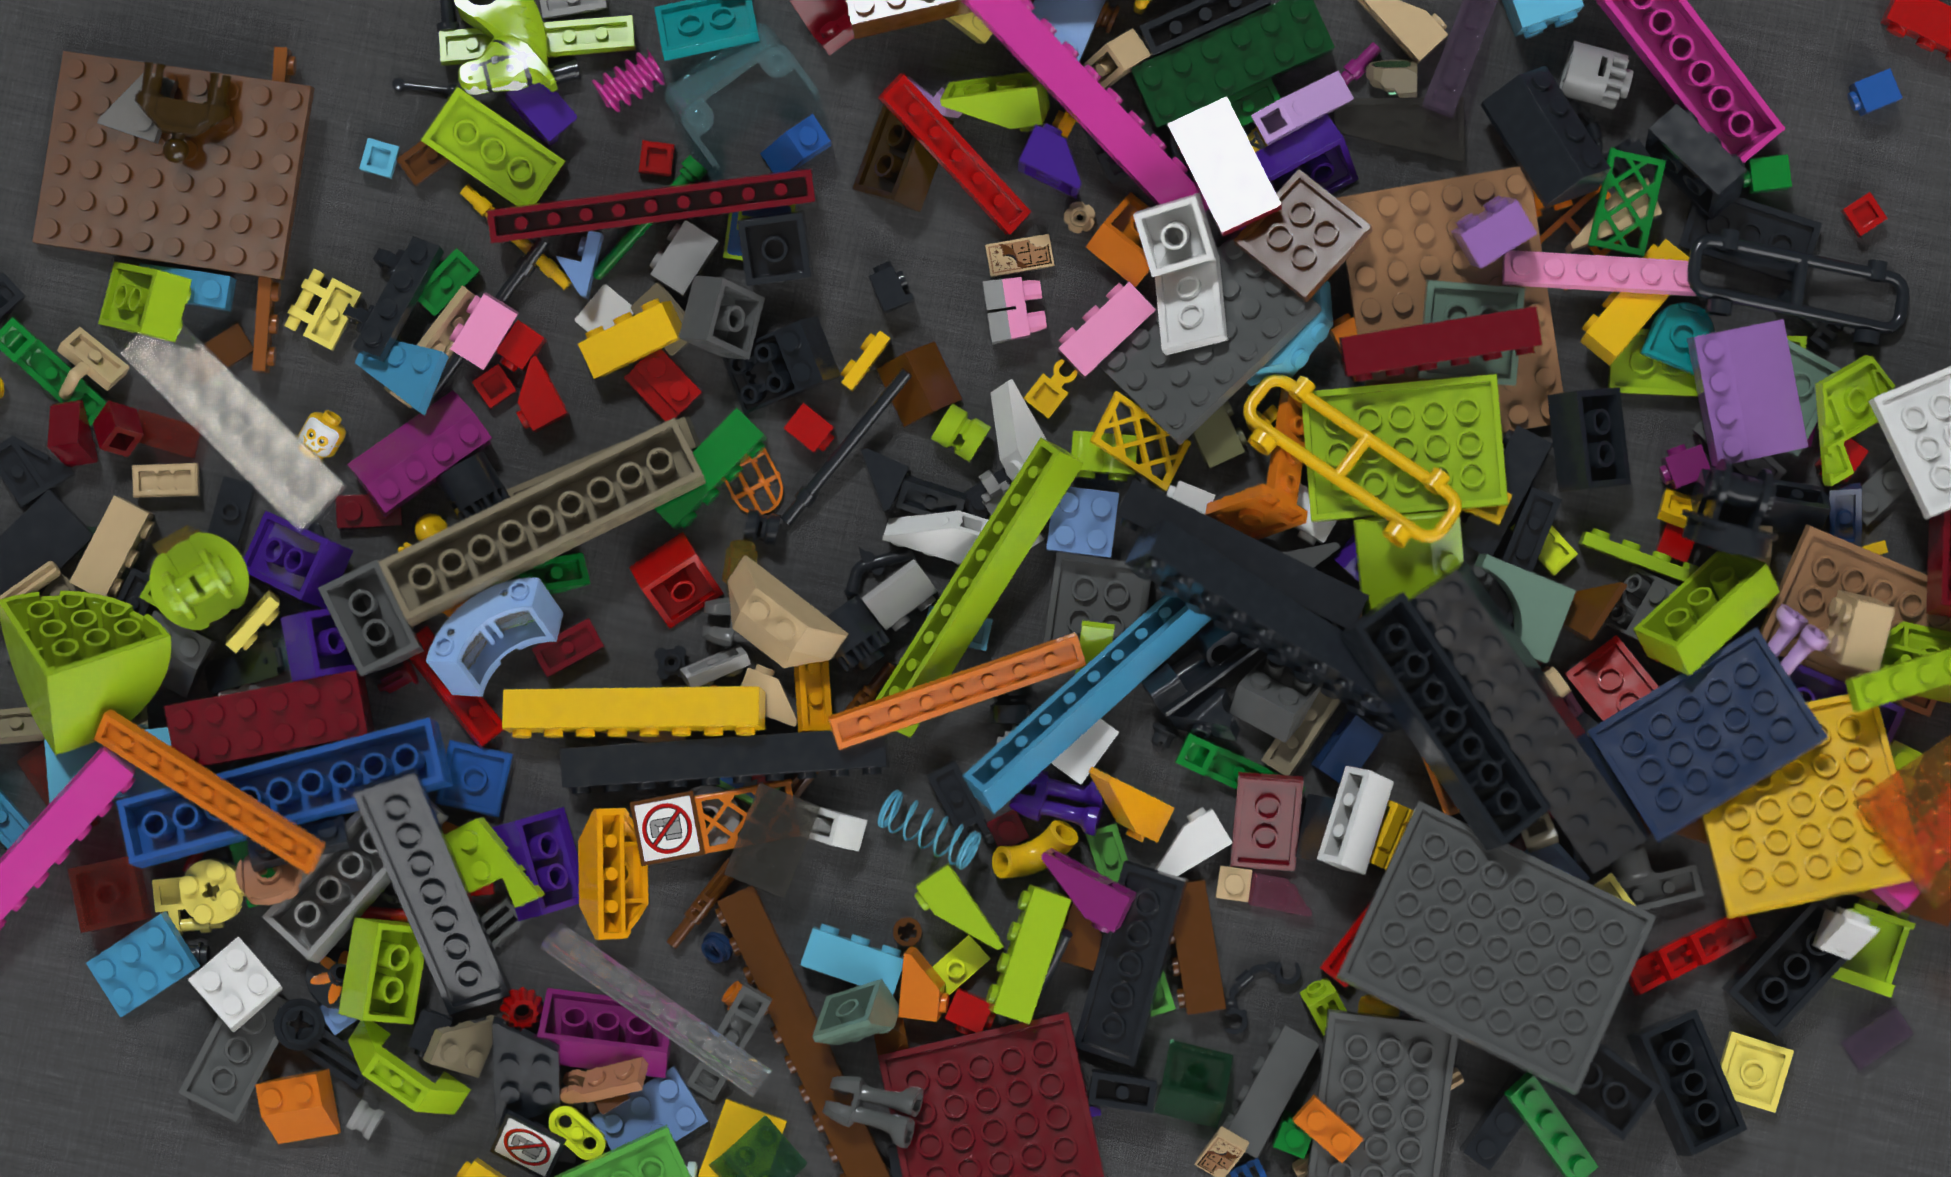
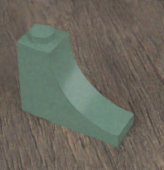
M1479 554L1475 566L1491 575L1501 585L1510 601L1514 615V631L1535 661L1547 664L1576 590L1487 554Z

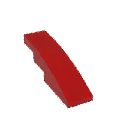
M1725 915L1640 956L1635 963L1628 982L1634 995H1641L1666 981L1674 980L1698 966L1710 963L1757 938L1747 915L1729 919Z

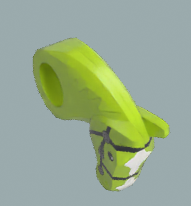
M454 0L461 19L493 39L480 57L460 66L458 81L463 91L469 95L499 91H519L537 83L543 84L553 93L558 90L555 78L547 66V37L539 9L534 0H496L484 6L474 5L467 0Z

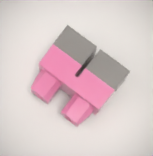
M1022 277L983 281L992 345L1020 338H1028L1030 333L1047 328L1045 311L1027 313L1025 301L1042 299L1040 281H1022ZM1016 308V309H1013V310L1000 311V310H1003V309Z

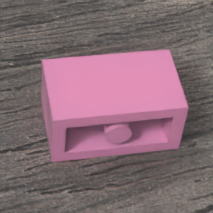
M487 292L483 294L482 298L477 295L474 297L466 310L471 316L465 325L458 323L449 340L454 342L450 350L483 370L488 365L519 314L518 311Z

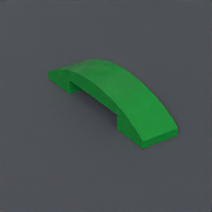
M12 317L0 330V350L25 370L60 403L83 400L89 426L91 427L107 401L83 378L79 380L71 398L68 400L62 399L59 396V391L72 368L31 331Z
M1188 733L1175 760V763L1203 776L1206 775L1236 790L1238 772L1282 775L1249 758L1191 733Z

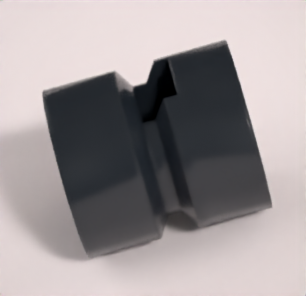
M1032 684L993 697L995 702L990 705V723H1022L1032 714V705L1027 702V698L1032 695Z

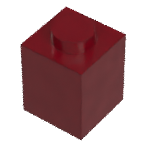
M107 401L93 422L99 449L129 457L144 435L137 409L113 401Z

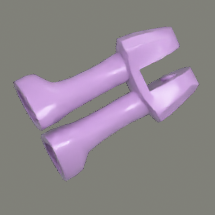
M1781 604L1775 613L1780 626L1768 645L1777 658L1790 641L1801 631L1799 640L1780 663L1790 677L1796 667L1812 651H1822L1830 643V640L1816 626L1807 624L1809 621L1791 607Z

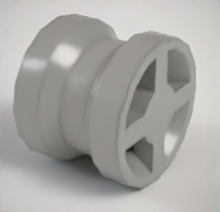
M362 1099L350 1117L346 1128L351 1131L358 1130L362 1132V1136L369 1140L381 1122L385 1111L381 1109L374 1110L369 1107L367 1101Z

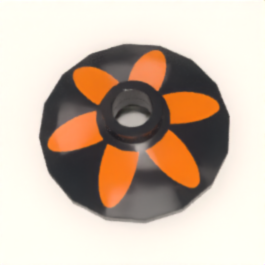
M333 947L319 963L310 961L306 968L305 981L309 993L318 1003L327 1008L339 1010L344 979L338 978L335 972L336 970H341L345 974L349 952L346 948Z

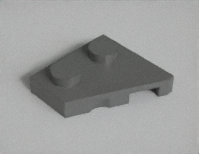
M143 73L98 118L97 123L158 144L162 132L135 102V94L141 91ZM163 77L161 94L166 98L174 99L179 82Z

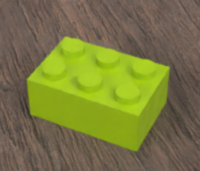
M354 917L338 1014L362 1021L414 1024L424 956L409 923Z

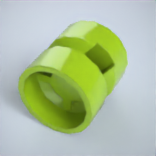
M952 403L931 439L945 448L954 447V453L970 463L989 433L991 426L977 418L968 419V412Z

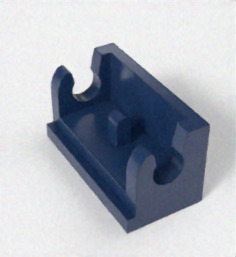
M1348 711L1311 764L1340 784L1345 767L1350 766L1361 769L1384 735L1357 715Z

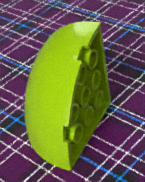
M60 591L59 596L40 597V592H31L0 599V622L15 676L38 728L55 755L96 742L94 737L102 717L110 709L131 721L150 702L162 684L171 657V636L150 615L146 614L143 616L133 611V605L104 595L80 591Z

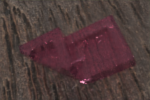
M1253 872L1247 904L1298 915L1312 916L1311 909L1306 906L1298 893V889L1288 879Z

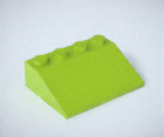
M1447 510L1404 513L1402 515L1419 527L1431 530L1438 524ZM1460 515L1447 534L1440 540L1432 543H1422L1411 537L1404 548L1395 546L1384 537L1382 532L1389 521L1383 517L1374 516L1353 520L1360 591L1369 595L1362 609V616L1386 598L1404 592L1409 599L1413 594L1464 561Z

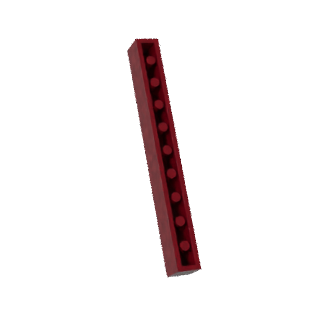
M807 168L489 209L486 212L491 243L809 203L815 202L816 199L812 169Z

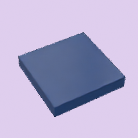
M449 740L446 757L453 786L438 789L435 803L500 817L514 754L485 747L479 748L477 745Z

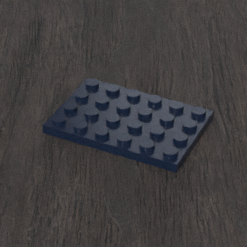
M1757 627L1714 653L1690 676L1681 673L1588 730V734L1658 843L1828 740L1824 729Z

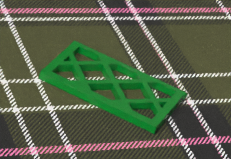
M1611 147L1607 158V163L1611 169L1601 184L1588 246H1597L1644 256L1666 160L1624 152ZM1615 156L1625 158L1630 167L1616 178L1612 174ZM1648 163L1657 165L1653 182L1647 185L1639 169ZM1634 173L1642 189L1627 198L1619 182ZM1614 187L1623 202L1607 212L1604 207L1607 191ZM1646 193L1649 198L1646 214L1639 218L1631 203ZM1626 207L1635 222L1619 231L1611 216ZM1606 220L1615 235L1607 241L1597 240L1600 223ZM1638 227L1641 231L1638 248L1629 247L1623 236Z

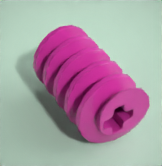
M648 48V58H645L639 52L636 53V65L628 59L625 60V72L617 66L613 67L615 78H612L607 73H603V85L595 79L592 80L607 108L611 107L619 113L621 112L619 101L622 100L630 106L632 105L631 94H634L639 99L643 98L642 87L652 93L654 92V80L662 86L665 85L664 75Z

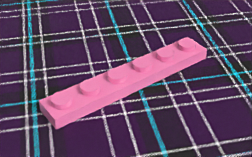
M1514 250L1505 253L1502 260V285L1697 296L1688 284V261Z

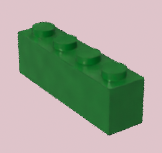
M736 408L693 452L706 483L654 509L674 529L678 530L681 526L686 529L697 518L698 515L695 511L703 503L708 506L720 494L718 488L724 481L732 482L743 471L740 465L748 457L754 459L764 450L766 445L763 442L767 437Z

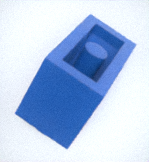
M812 114L782 134L760 154L773 173L792 171L832 146V143Z

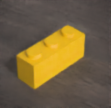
M658 298L641 306L643 312L632 316L631 312H628L613 319L615 325L604 330L603 326H599L585 333L587 339L577 344L593 378L596 379L611 374L680 340L679 334L682 323L672 302L660 303Z

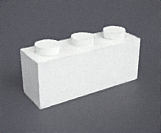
M1350 766L1345 767L1318 853V860L1341 870L1366 874L1394 781L1370 770Z

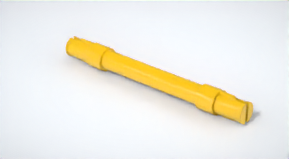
M467 184L459 193L473 205V208L482 217L485 216L487 218L486 211L495 209L493 204L484 196L482 197L470 184ZM528 239L511 241L524 254H527L533 245ZM542 254L535 263L540 267L539 270L548 278L554 280L562 290L567 289L572 283L569 277L559 268L560 266L545 254Z

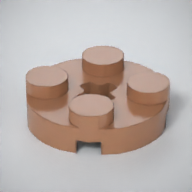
M247 855L243 861L240 859L237 864L236 881L240 890L251 904L273 905L286 899H292L298 894L303 871L289 863L273 867L276 874L266 879L262 875L267 873V869L254 872L251 867L250 856Z

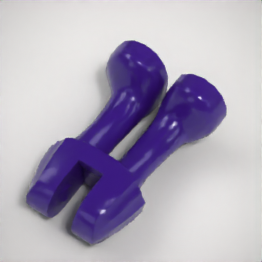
M1048 771L1040 772L1023 788L1034 791L1035 796L1016 794L1010 800L1009 807L1027 818L1039 821L1042 815L1056 817L1079 825L1084 833L1095 836L1097 833L1101 809L1104 805V799L1093 780L1089 785L1070 784L1049 778ZM1048 795L1089 805V807H1076L1049 801Z

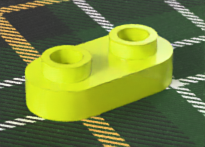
M562 1105L551 1113L548 1121L550 1131L567 1139L565 1145L579 1158L589 1161L603 1154L606 1148L605 1135L576 1108L570 1105ZM566 1115L571 1118V1126L563 1127L560 1124L562 1116ZM587 1137L595 1139L596 1146L589 1149L585 1146L584 1140Z

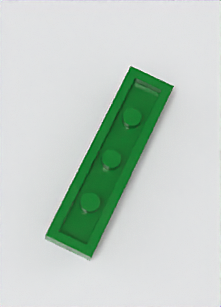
M1529 1072L1525 1073L1504 1092L1507 1099L1563 1177H1588L1599 1167L1534 1075Z

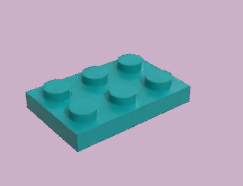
M685 0L654 7L664 61L760 41L752 0Z

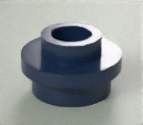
M710 932L704 937L701 950L709 961L720 963L721 961H727L732 956L733 950L729 939L725 935Z

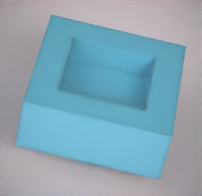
M368 138L359 169L392 179L397 163L396 159L401 148Z

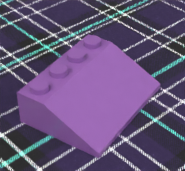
M1784 319L1687 338L1712 466H1716L1721 458L1730 459L1732 463L1808 447Z

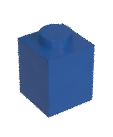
M1891 68L1853 83L1848 87L1850 93L1847 94L1852 109L1854 111L1858 110L1860 117L1903 98Z

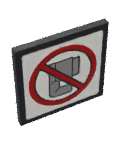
M508 1110L490 1152L540 1177H550L567 1139L545 1129L546 1126L535 1120L532 1122Z

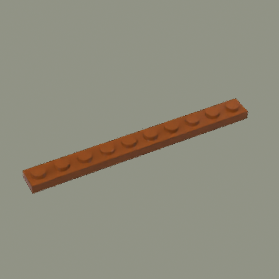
M274 47L273 81L290 83V76H295L296 56H291L292 51L287 47ZM258 277L252 363V371L257 373H270V366H275L277 354L276 347H272V334H277L279 317L277 314H274L275 301H280L281 283L276 282V279Z

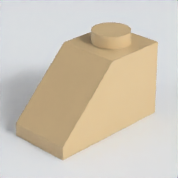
M1132 28L1104 45L1082 66L1090 65L1100 75L1101 79L1098 83L1106 90L1129 74L1131 68L1143 63L1151 54L1142 39Z
M759 664L756 665L755 669L748 668L741 686H760L766 691L765 716L796 727L798 724L797 716L780 679L773 677L775 670Z

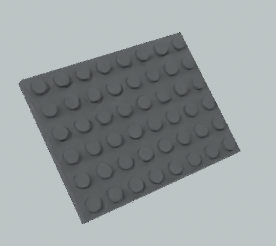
M1419 801L1336 978L1564 1090L1577 1094L1657 916L1509 844L1486 851L1469 825Z

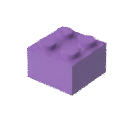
M1497 196L1483 205L1485 211L1478 215L1470 213L1455 223L1457 228L1451 231L1471 265L1483 268L1537 234L1516 199Z

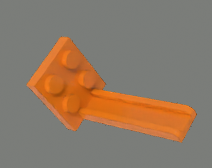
M1281 388L1275 428L1305 448L1302 403L1293 399L1288 391ZM1276 445L1271 452L1266 485L1262 483L1207 503L1205 515L1256 540L1305 524L1308 511L1297 505L1303 463Z

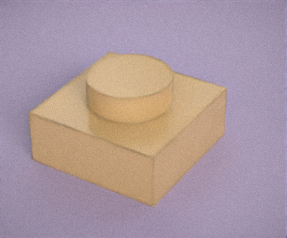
M1220 865L1215 897L1248 902L1252 870Z

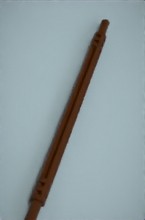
M886 661L867 686L864 684L861 687V690L854 696L845 710L875 701L878 696L877 693L887 682L896 667ZM797 774L791 777L794 802L798 800L813 779H797ZM785 786L773 800L779 806L787 798ZM787 804V806L785 807V810H786V811H789V806H788V804ZM769 806L767 812L763 813L758 821L767 826L778 810ZM781 813L771 830L776 828L785 815ZM754 824L743 840L760 837L764 830ZM763 843L739 847L732 852L703 891L700 892L691 906L685 911L684 915L686 917L667 939L666 942L677 949L696 924L698 926L701 924L702 920L709 914L710 910L716 905L717 901Z

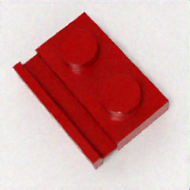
M662 349L645 356L634 369L623 377L665 422L680 415L703 393Z

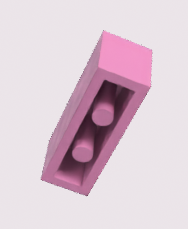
M1130 282L1124 287L1118 283L1106 295L1109 301L1103 307L1099 308L1095 305L1082 317L1086 323L1077 331L1071 327L1058 340L1062 344L1058 351L1084 379L1156 311Z

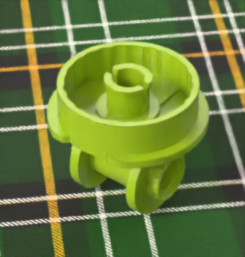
M197 532L190 535V538L178 542L167 553H161L155 558L150 572V590L157 608L171 622L192 630H203L209 627L210 622L222 618L232 609L237 610L246 600L249 589V573L240 552L229 541L211 533Z

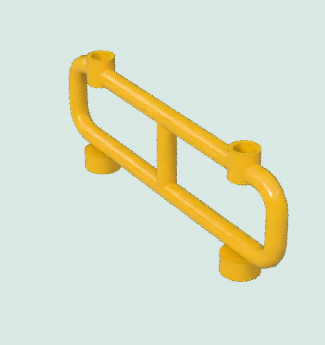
M1272 374L1262 379L1247 397L1243 414L1246 422L1255 430L1248 439L1249 444L1259 453L1269 456L1275 446L1278 445L1389 521L1382 534L1395 546L1404 548L1411 537L1422 543L1438 541L1447 534L1461 513V500L1458 493L1447 485L1450 480L1447 473L1437 467H1434L1431 473L1328 404L1312 393L1316 386L1308 378L1300 376L1295 381L1283 374ZM1281 387L1285 389L1293 399L1307 404L1358 439L1336 469L1257 415V406L1271 388ZM1368 447L1423 483V486L1435 495H1440L1447 500L1448 510L1433 529L1425 530L1346 477Z

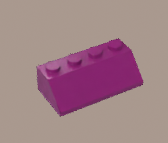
M452 390L428 407L425 416L421 413L352 460L347 466L384 517H387L437 482L436 479L444 472L491 444L492 437L475 413Z
M547 988L537 1037L560 1045V1065L594 1069L643 1057L648 1063L646 1076L666 1078L676 1004Z

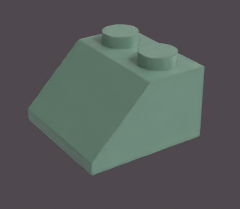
M882 979L826 996L812 1038L815 1042L839 1046L848 1042H858L864 1037L877 1033L884 1034L894 1028L899 1014V1004Z

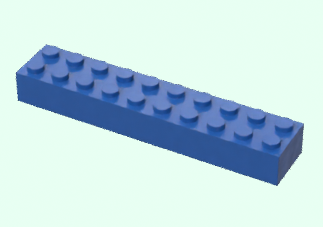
M430 717L216 774L295 825L359 811L360 809L353 795L355 787L414 768L417 769L426 792L453 786L440 726L437 721ZM170 787L116 801L129 863L139 868L243 842L249 838Z

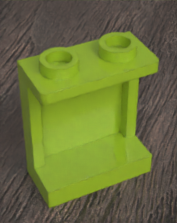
M1859 898L1858 904L1848 901L1846 910L1870 918L1869 925L1878 928V931L1850 960H1847L1832 978L1891 998L1895 985H1892V981L1910 929L1914 930L1915 923L1907 921L1909 914L1903 912L1898 914L1891 908L1889 914L1877 910V903Z

